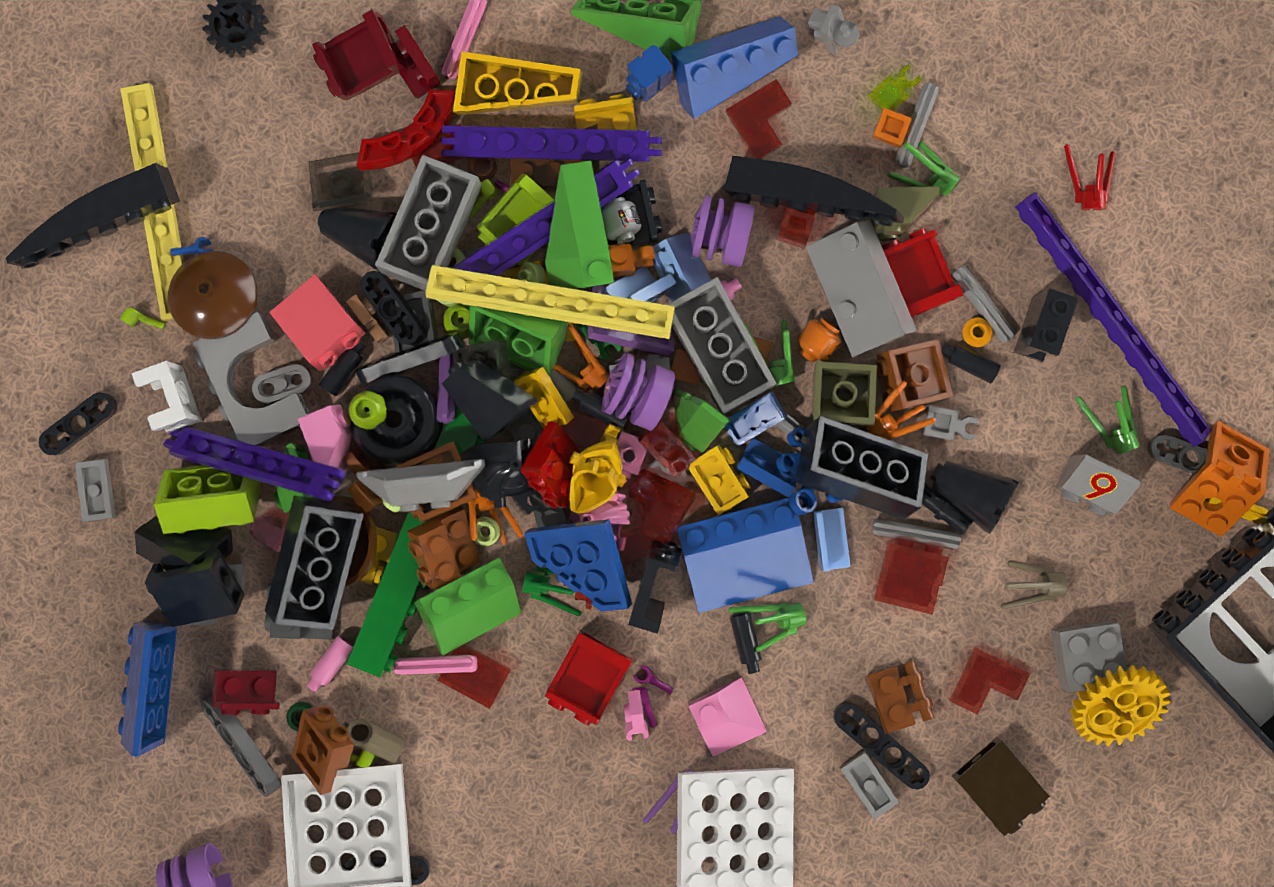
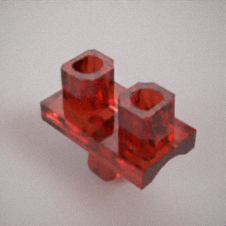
M661 419L652 431H648L638 438L639 443L674 477L680 476L697 459L696 454Z

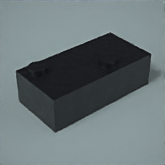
M819 416L804 429L795 483L904 520L921 509L928 454Z
M293 496L265 607L266 614L275 624L334 630L363 514L351 503Z

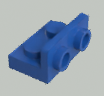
M752 438L738 462L737 469L789 498L796 488L795 482L798 466L789 472L780 471L776 461L783 453L756 438ZM784 458L785 465L789 467L788 459Z

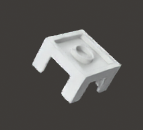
M164 361L131 373L137 387L150 383L154 391L160 388L164 390V395L170 408L148 416V422L152 431L165 429L166 433H170L202 421L182 365Z

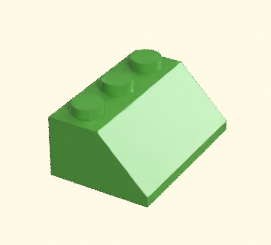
M470 305L469 345L528 371L544 367L550 376L565 341L568 322Z
M500 557L414 602L442 656L521 614L514 584Z

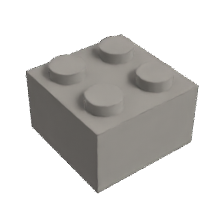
M1104 621L1051 629L1060 689L1067 692L1087 690L1085 683L1094 684L1096 682L1094 676L1096 675L1101 678L1106 677V670L1108 669L1112 674L1117 672L1119 666H1122L1123 670L1127 671L1119 623Z

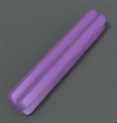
M458 351L440 357L437 420L444 424H449L455 419V401L441 383L450 376L448 370L457 364Z

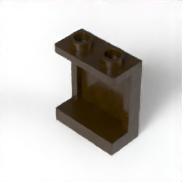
M997 737L952 775L953 779L964 789L1003 836L1018 831L1023 825L1022 821L1028 815H1034L1041 811L1046 805L1045 801L1050 797L1004 742Z

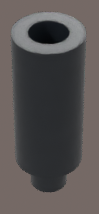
M359 341L355 347L347 349L342 353L318 385L336 397L363 360L360 354L366 346Z
M945 343L941 349L942 355L949 358L948 363L990 384L995 380L1001 367L1000 364L960 344L953 347Z
M577 388L572 396V399L581 403L579 407L581 410L607 425L612 424L621 428V431L631 415L628 412L623 419H619L615 416L616 409L612 414L602 412L603 397L592 390L586 393Z
M751 613L730 617L741 664H746L748 674L760 672L758 661L762 660L761 653L756 651L758 641Z

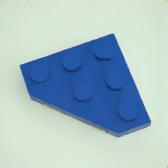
M609 519L529 528L524 532L532 561L541 568L545 566L558 575L557 580L575 593L579 591L592 600L591 605L600 611L628 609L632 605Z

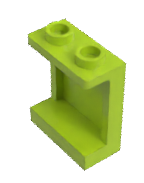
M522 173L476 226L481 232L478 238L485 244H488L554 199L530 177ZM532 252L531 254H529L528 256H526L525 258H523L511 267L514 268L517 264L521 267L522 264L527 262V260L534 254V252Z

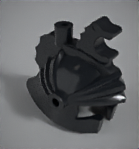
M529 438L516 442L492 441L479 443L465 449L460 454L461 459L465 461L479 459L485 461V467L473 480L474 488L479 492L480 497L486 498L489 502L494 501V508L506 507L505 497H511L516 506L519 507V511H522L524 515H529L532 511L540 509L539 505L531 506L528 503V496L536 494L537 490L528 484V479L520 471L524 464L522 462V454L529 453L532 450Z

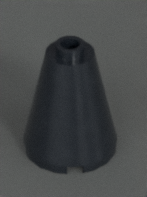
M330 206L320 213L318 226L322 235L373 269L378 270L375 266L397 214L387 211Z
M946 461L944 466L938 463L930 478L935 481L933 488L988 534H991L1019 484L1013 478Z

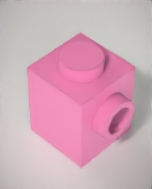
M621 432L617 447L622 460V474L630 479L632 474L638 476L650 441Z

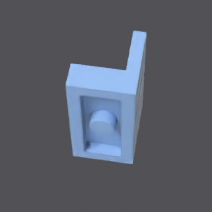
M689 233L666 238L654 246L655 259L652 260L660 279L671 274L676 281V284L667 292L671 302L711 281L700 256L699 258L691 257L693 250Z
M641 267L635 271L634 276H625L608 285L603 290V293L605 295L653 303L663 297L676 284V281L671 274L656 281L647 268Z
M843 508L812 511L820 571L825 572L831 569L851 567Z

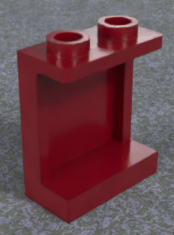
M373 9L362 14L365 21L324 44L318 41L312 44L315 50V54H313L314 60L318 67L325 71L328 78L326 85L334 97L337 96L347 101L407 69L383 16Z

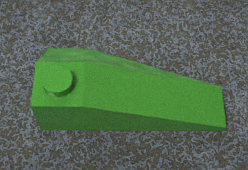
M578 0L571 9V15L646 50L652 45L657 46L667 58L672 59L671 52L693 45L702 0H664V3H648L646 0H628L626 3H620V0Z
M591 161L560 165L549 243L545 257L548 284L552 286L576 289L614 283L610 253Z
M676 388L673 392L677 433L683 439L680 445L693 455L696 451L702 454L728 423L729 419L704 400L695 396L692 397L688 393H683L680 389Z

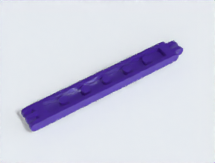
M442 126L443 133H454L453 138H442L443 145H453V150H441L442 157L614 161L616 159L625 161L628 158H632L634 162H650V156H662V150L650 149V144H662V137H650V131Z
M628 158L622 163L616 159L594 173L600 208L634 185L631 180L637 177L640 171L638 168L633 169L629 173L625 171V169L634 164L632 158ZM555 200L451 268L493 276L504 272L549 242Z
M183 427L181 431L174 430L170 432L169 435L177 439L175 441L166 439L163 443L166 448L170 449L169 453L174 457L327 501H331L334 494L326 489L337 490L340 486V483L332 478L343 480L346 475L339 468L189 427Z

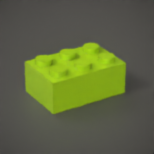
M205 465L167 469L163 472L153 505L163 534L184 533L198 529H215L229 525L241 526L255 521L261 485L260 481Z

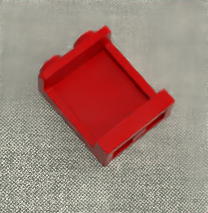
M922 228L909 234L910 240L900 243L896 239L882 245L911 318L964 295L960 284L955 285L935 238L938 235L936 229L927 232L926 228Z
M580 630L545 693V697L549 699L547 703L557 710L564 711L566 708L574 712V718L587 726H590L591 722L598 725L622 677L627 672L632 658Z

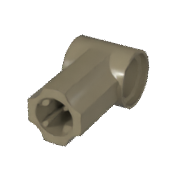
M355 719L347 727L348 735L351 737L354 747L361 748L394 764L406 742V739L375 726L365 719ZM356 725L365 726L368 730L367 739L361 742L355 741L351 736V729Z

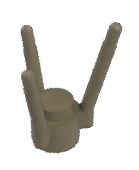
M1008 561V565L1011 567L1043 575L1038 576L1037 582L1006 583L1005 587L1007 589H1038L1039 593L1043 594L1003 603L1001 605L1002 609L1040 601L1055 600V596L1066 595L1067 578L1064 572H1055L1054 567H1039L1022 562Z

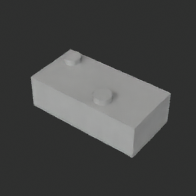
M422 155L375 266L380 273L426 291L432 265L448 268L482 188L478 176Z
M870 220L856 222L806 247L852 357L864 354L917 331Z
M718 277L667 304L675 306L672 327L722 415L777 384Z

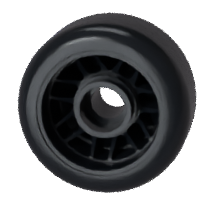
M386 375L369 382L360 390V392L372 391L381 395L385 400L387 412L385 420L374 429L358 427L350 418L352 436L358 447L367 456L380 463L400 465L433 450L442 431L443 422L437 420L438 399L426 385L408 376ZM369 407L365 408L366 413L369 412ZM398 411L402 415V423L397 428H391L388 424V417L392 412Z

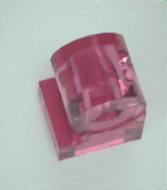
M260 515L255 517L254 522L250 523V534L255 540L279 552L287 522H285L284 526H281L274 516Z

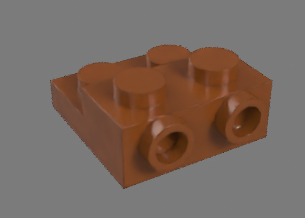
M939 339L876 354L878 359L875 362V365H877V375L883 378L885 389L882 391L883 402L902 381L907 383L901 393L889 405L891 412L953 397Z
M451 442L397 465V468L460 462L462 459L455 442ZM471 483L458 500L450 501V507L432 509L431 503L419 504V510L410 512L414 519L419 517L420 522H425L475 500L478 496Z
M460 506L407 531L411 541L408 543V547L412 556L417 560L419 567L417 569V576L424 586L427 585L433 590H437L461 578L459 572L481 562L475 541L471 539V530L466 511Z
M325 705L303 710L292 752L293 758L320 795L331 792L337 775V769L348 767L354 745L351 737L348 735V729L339 725L336 717L333 716V709Z

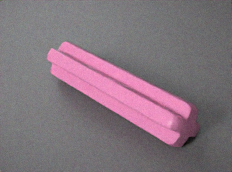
M469 0L441 70V74L444 77L452 80L458 78L461 51L468 52L486 8L487 0Z
M474 655L397 658L394 663V672L401 675L474 672L477 670V657Z

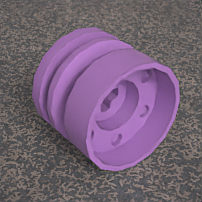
M705 195L704 201L696 212L691 235L693 250L691 257L699 258L701 246L704 245L709 246L706 260L711 261L716 248L722 249L723 264L741 267L755 206L735 202L731 213L726 214L724 213V199L719 198L717 211L709 210L712 197Z
M624 353L607 380L601 406L602 412L612 414L616 409L615 416L623 419L631 408V423L652 431L666 409L674 386L675 374L673 371L653 365L647 374L644 375L645 360L638 359L634 363V355Z
M210 842L191 849L187 852L186 857L179 854L173 857L172 860H164L157 865L156 869L157 887H232V881L229 873L214 878L210 866L224 860L218 848Z

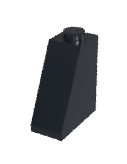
M478 359L467 364L463 361L458 362L448 370L450 376L441 383L484 442L503 432L538 402L533 395Z
M155 516L134 532L136 553L154 564L160 563L166 571L203 563L207 552L219 549L224 559L233 551L232 530L225 527L163 534L158 516Z

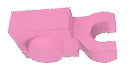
M640 690L628 691L629 704H624L626 738L628 741H632L633 733H642L644 739H646L649 733L647 722L644 720Z

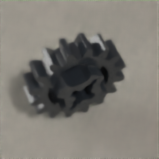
M216 0L218 3L216 6L208 4L207 7L211 14L203 15L202 18L209 25L202 27V29L209 35L207 41L211 45H215V49L220 54L226 50V54L230 58H233L235 52L241 58H245V50L249 49L254 54L256 53L254 48L256 43L264 45L260 36L269 34V31L263 26L269 23V19L262 15L265 10L261 4L256 5V0ZM252 15L254 17L253 29L250 27V20L252 19ZM227 20H230L231 22L234 21L235 23L240 22V25L244 29H241L240 27L236 26L231 27V24ZM218 21H220V23H221V28L219 29V31H218ZM245 39V40H243V41H241V42L235 43L236 40Z

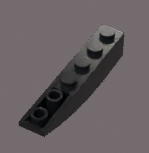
M732 156L724 190L733 197L734 202L749 205L750 201L760 202L761 206L771 209H777L778 205L788 206L789 210L798 213H805L806 209L814 210L818 215L824 217H834V214L845 215L846 219L862 222L863 218L874 219L875 223L883 226H892L893 222L903 224L904 217L897 209L871 193L842 179L789 163Z
M154 163L106 183L81 196L55 213L29 234L6 257L7 264L20 266L22 269L32 268L39 264L38 260L46 257L54 258L61 256L67 248L87 245L92 242L91 238L98 235L107 236L114 234L118 231L117 227L125 224L133 225L144 221V216L153 212L159 214L170 210L171 205L180 202L169 169Z

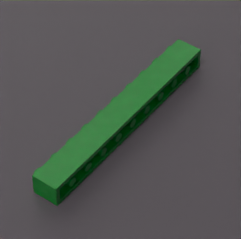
M455 403V419L449 424H444L434 449L455 442L459 454H461L465 449L485 442ZM410 511L407 514L347 662V665L379 678L384 676L385 672L391 673L397 656L393 655L397 643L403 644L409 628L404 627L408 615L413 617L417 611L414 602L417 601L415 598L419 588H426L417 576V569L419 567L417 560L409 550L408 543L411 541L407 532L425 522H420L419 517L414 519Z

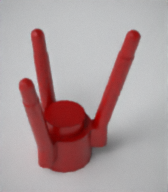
M1066 144L1064 149L1075 190V203H1082L1081 210H1105L1106 203H1108V191L1116 153L1113 151L1110 153L1104 181L1105 156L1103 153L1099 154L1095 185H1085V191H1082L1070 146Z

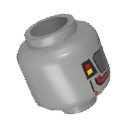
M620 197L602 206L601 213L606 238L610 241H617L618 244H626L635 239L634 235L641 228V222L634 203Z

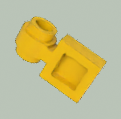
M376 527V557L371 569L361 579V582L370 585L380 583L385 567L380 566V560L389 561L399 536L398 533Z

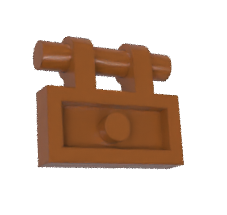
M915 661L903 664L907 674L905 677H899L896 667L865 676L885 734L915 725L912 713L920 711L923 722L935 718L931 709L934 705L931 697L928 698L922 683L924 677L922 671L918 672ZM911 685L916 702L910 704L903 688Z

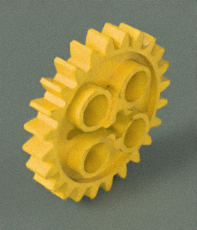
M1131 665L1127 671H1124L1122 666H1119L1114 674L1108 669L1106 670V677L1094 676L1096 680L1094 684L1086 682L1087 690L1076 692L1079 699L1072 700L1074 708L1070 709L1071 720L1080 737H1085L1087 742L1094 740L1095 744L1099 745L1104 740L1106 746H1110L1113 740H1116L1118 745H1121L1125 738L1132 742L1136 734L1145 736L1144 729L1146 728L1155 729L1153 722L1162 721L1163 718L1160 714L1168 712L1166 705L1171 703L1168 697L1170 692L1161 676H1157L1154 670L1148 672L1142 666L1137 671L1134 665Z

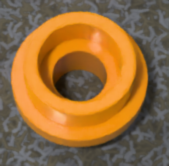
M983 318L968 320L962 328L963 340L971 347L977 348L986 345L992 337L991 325ZM974 327L981 328L982 336L980 338L973 335Z

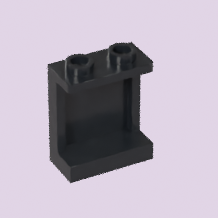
M640 180L639 184L633 185L616 197H623L626 201L634 203L641 222L640 230L634 235L635 239L626 243L631 244V247L657 242V234L662 233L659 215L653 216L651 208L652 204H656L653 187H647L646 180ZM607 239L608 245H620L617 241Z
M1051 288L1033 296L1013 353L1039 362L1044 361L1046 353L1054 356L1059 355L1078 299Z
M661 539L660 541L653 540L628 625L658 634L665 602L649 597L659 568L677 572L682 549L677 547L676 543L666 539Z
M219 549L208 551L203 563L167 571H164L160 563L153 564L144 582L148 592L152 594L159 605L162 615L167 618L172 627L237 614L245 595Z

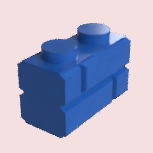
M650 46L642 53V57L638 56L628 64V76L625 78L628 83L626 89L635 100L641 98L642 101L648 102L657 94V90L661 91L671 83L672 64L657 46Z

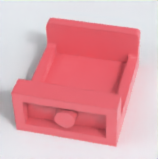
M316 274L269 312L306 360L319 371L331 367L342 353L347 349L355 347L361 337L365 335L364 330L352 319L332 294L329 287Z

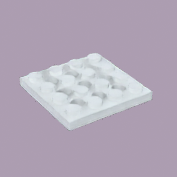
M403 763L367 768L337 770L331 792L323 795L318 793L305 773L281 776L288 887L412 886ZM372 788L379 790L382 795V800L377 806L370 805L366 799L367 792ZM341 791L348 792L352 797V803L349 808H341L336 802L337 795ZM311 794L318 795L322 800V806L318 811H311L307 807V798ZM372 819H378L383 823L384 832L381 836H373L369 832L368 825ZM342 822H348L353 826L354 834L352 838L344 839L339 835L338 829ZM312 825H319L324 831V837L320 842H314L309 837V829ZM374 850H381L385 853L386 863L384 866L377 867L372 864L370 857ZM344 853H351L355 856L356 866L354 869L347 870L342 867L341 856ZM314 856H321L326 861V868L321 873L315 872L311 868V860Z
M762 768L678 773L677 887H793L794 769ZM763 792H768L769 802L765 807L760 808L758 798ZM740 793L742 803L737 809H732L730 800L733 795ZM712 795L714 805L710 810L704 811L702 801L706 796ZM767 822L769 832L765 837L760 838L758 836V828L762 823ZM740 824L742 828L741 835L737 839L732 840L730 830L734 825ZM712 826L714 829L713 837L709 841L704 842L702 840V831L705 827ZM763 853H768V864L763 868H759L757 864L759 856ZM739 854L741 856V865L736 870H731L730 860L733 856ZM712 856L714 861L712 869L708 872H703L701 868L702 861L706 857Z

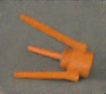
M569 324L568 328L576 339L572 342L588 364L579 372L583 376L582 378L556 363L553 370L576 383L583 391L590 387L595 392L608 380L610 374L599 363L574 325Z
M902 381L875 411V424L866 425V428L870 434L892 440L936 422V419L932 417L898 429V425L925 409L923 404L897 419H894L890 414H882L907 385L905 381Z
M475 489L478 498L468 502L471 539L473 541L477 540L476 507H479L480 511L489 510L491 517L500 527L499 537L503 545H506L508 541L494 508V501L489 502L486 498L480 497L479 492ZM508 507L500 508L517 536L522 538L523 532Z

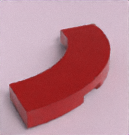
M429 89L423 106L413 118V122L405 129L378 138L362 139L357 160L358 169L376 170L391 167L411 159L430 146L441 135L442 126H447L454 115L453 108L456 90Z

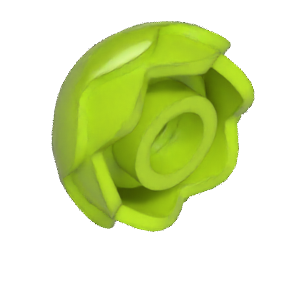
M459 303L447 308L443 316V325L448 334L458 332L460 339L469 337L470 305ZM459 318H464V322L459 323Z
M364 391L357 394L349 406V415L352 422L363 429H374L385 420L387 415L384 398L372 391ZM369 407V412L366 413L365 408Z

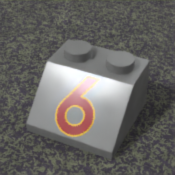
M1084 454L1070 456L1055 488L1063 491L1061 494L1062 498L1076 504L1081 500L1089 504L1087 510L1104 517L1106 513L1117 514L1138 489L1141 481Z

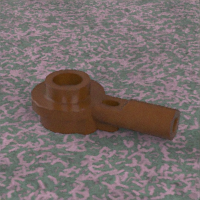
M470 158L467 164L468 172L478 176L480 182L486 179L491 180L497 171L495 158Z

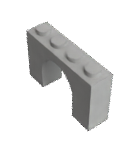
M260 312L252 314L241 329L227 337L219 339L201 338L193 342L196 349L193 352L194 358L200 368H205L209 376L206 379V383L212 394L218 395L221 405L218 406L219 411L226 422L230 421L234 429L231 432L233 440L258 447L300 428L298 419L311 414L302 394L294 393L263 408H250L237 397L233 387V375L238 363L247 355L276 342L264 314Z

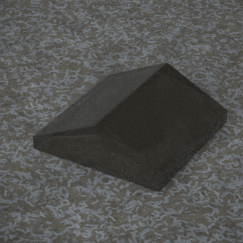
M359 152L309 161L311 198L314 212L373 201V183L370 170H359L358 167H351L319 174L316 171V168L357 161Z

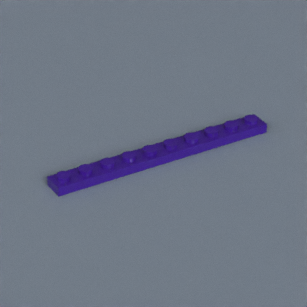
M1036 192L1031 194L1015 206L1019 212L1020 219L1029 225L1035 233L1038 243L1054 259L1058 270L1063 272L1070 280L1075 293L1081 296L1087 303L1092 316L1101 322L1107 330L1110 340L1117 344L1125 354L1127 363L1136 369L1142 377L1145 387L1153 392L1159 400L1162 410L1171 416L1177 424L1182 437L1188 440L1193 447L1202 443L1212 431L1210 426Z

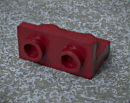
M403 25L395 30L399 39L395 42V45L407 66V69L399 72L413 96L419 99L427 94L429 89H434L441 85L412 35L406 26Z
M214 669L212 706L222 710L221 714L240 715V710H251L252 714L267 715L270 714V709H280V703L275 701L277 671L269 669Z

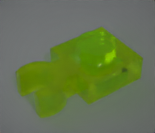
M906 65L900 70L896 81L889 75L867 95L881 112L883 108L895 111L910 97L905 89H912L920 82V76L916 77L913 81H908L905 78V73L911 68L910 65Z

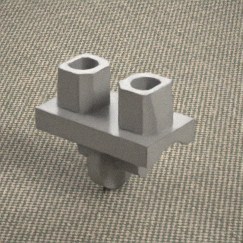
M832 4L828 12L815 8L808 22L809 27L815 29L814 39L823 42L827 51L835 55L838 52L837 45L845 48L851 47L859 39L860 34L857 25L852 21H845L839 6Z

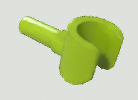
M486 179L481 182L482 188L480 193L482 196L475 202L469 216L470 219L486 201H490L497 195L498 189L491 180Z
M126 308L120 316L123 322L132 327L139 320L162 330L165 322L148 317L135 310V308Z
M362 749L359 756L351 753L349 761L362 768H367L374 765L378 756Z

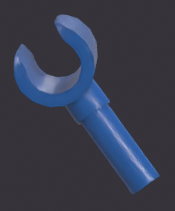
M200 237L196 240L195 245L170 249L171 256L200 254L213 251V249L201 250L202 247L211 245V241L206 237Z

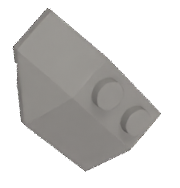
M479 459L357 472V479L389 505L400 506L401 512L419 510V504L431 503L432 509L450 507V501L460 498L485 467V461Z

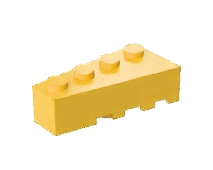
M461 51L453 112L457 115L578 104L582 72L577 68Z

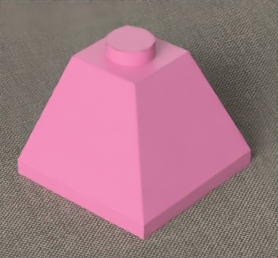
M341 405L328 406L299 418L298 422L313 461L346 471L347 463L343 458L349 453L352 433L349 428L351 425L349 415L342 409Z
M742 677L688 702L689 709L713 757L767 732Z

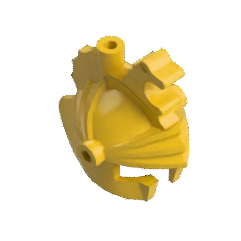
M609 424L599 443L590 446L581 453H573L570 459V463L573 464V476L570 486L571 511L577 514L592 511L609 501L616 493L617 486L622 487L627 476L622 474V460L616 445L618 442L616 437L620 433L621 428Z

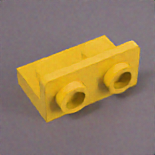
M618 94L610 96L608 101L597 102L596 99H586L580 101L579 105L574 106L577 129H585L598 124V130H637L632 97L626 98V95Z
M544 367L532 371L526 370L514 380L517 386L533 395L538 401L530 409L543 430L548 421L557 422L561 426L574 418Z
M720 445L687 464V467L718 516L751 495L748 489L752 488L744 473L742 472L738 475L732 464L736 461L727 447L722 449Z

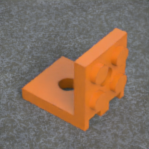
M1217 420L1211 428L1205 464L1175 495L1169 508L1222 537L1265 494L1270 449ZM1215 497L1221 500V503L1211 504L1206 499Z

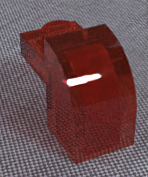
M786 206L775 240L804 249L815 220L816 211L806 209V212L802 213Z

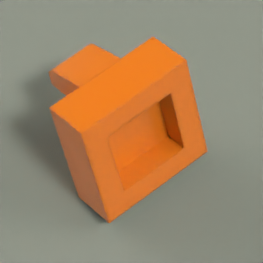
M883 108L872 138L900 148L912 118Z

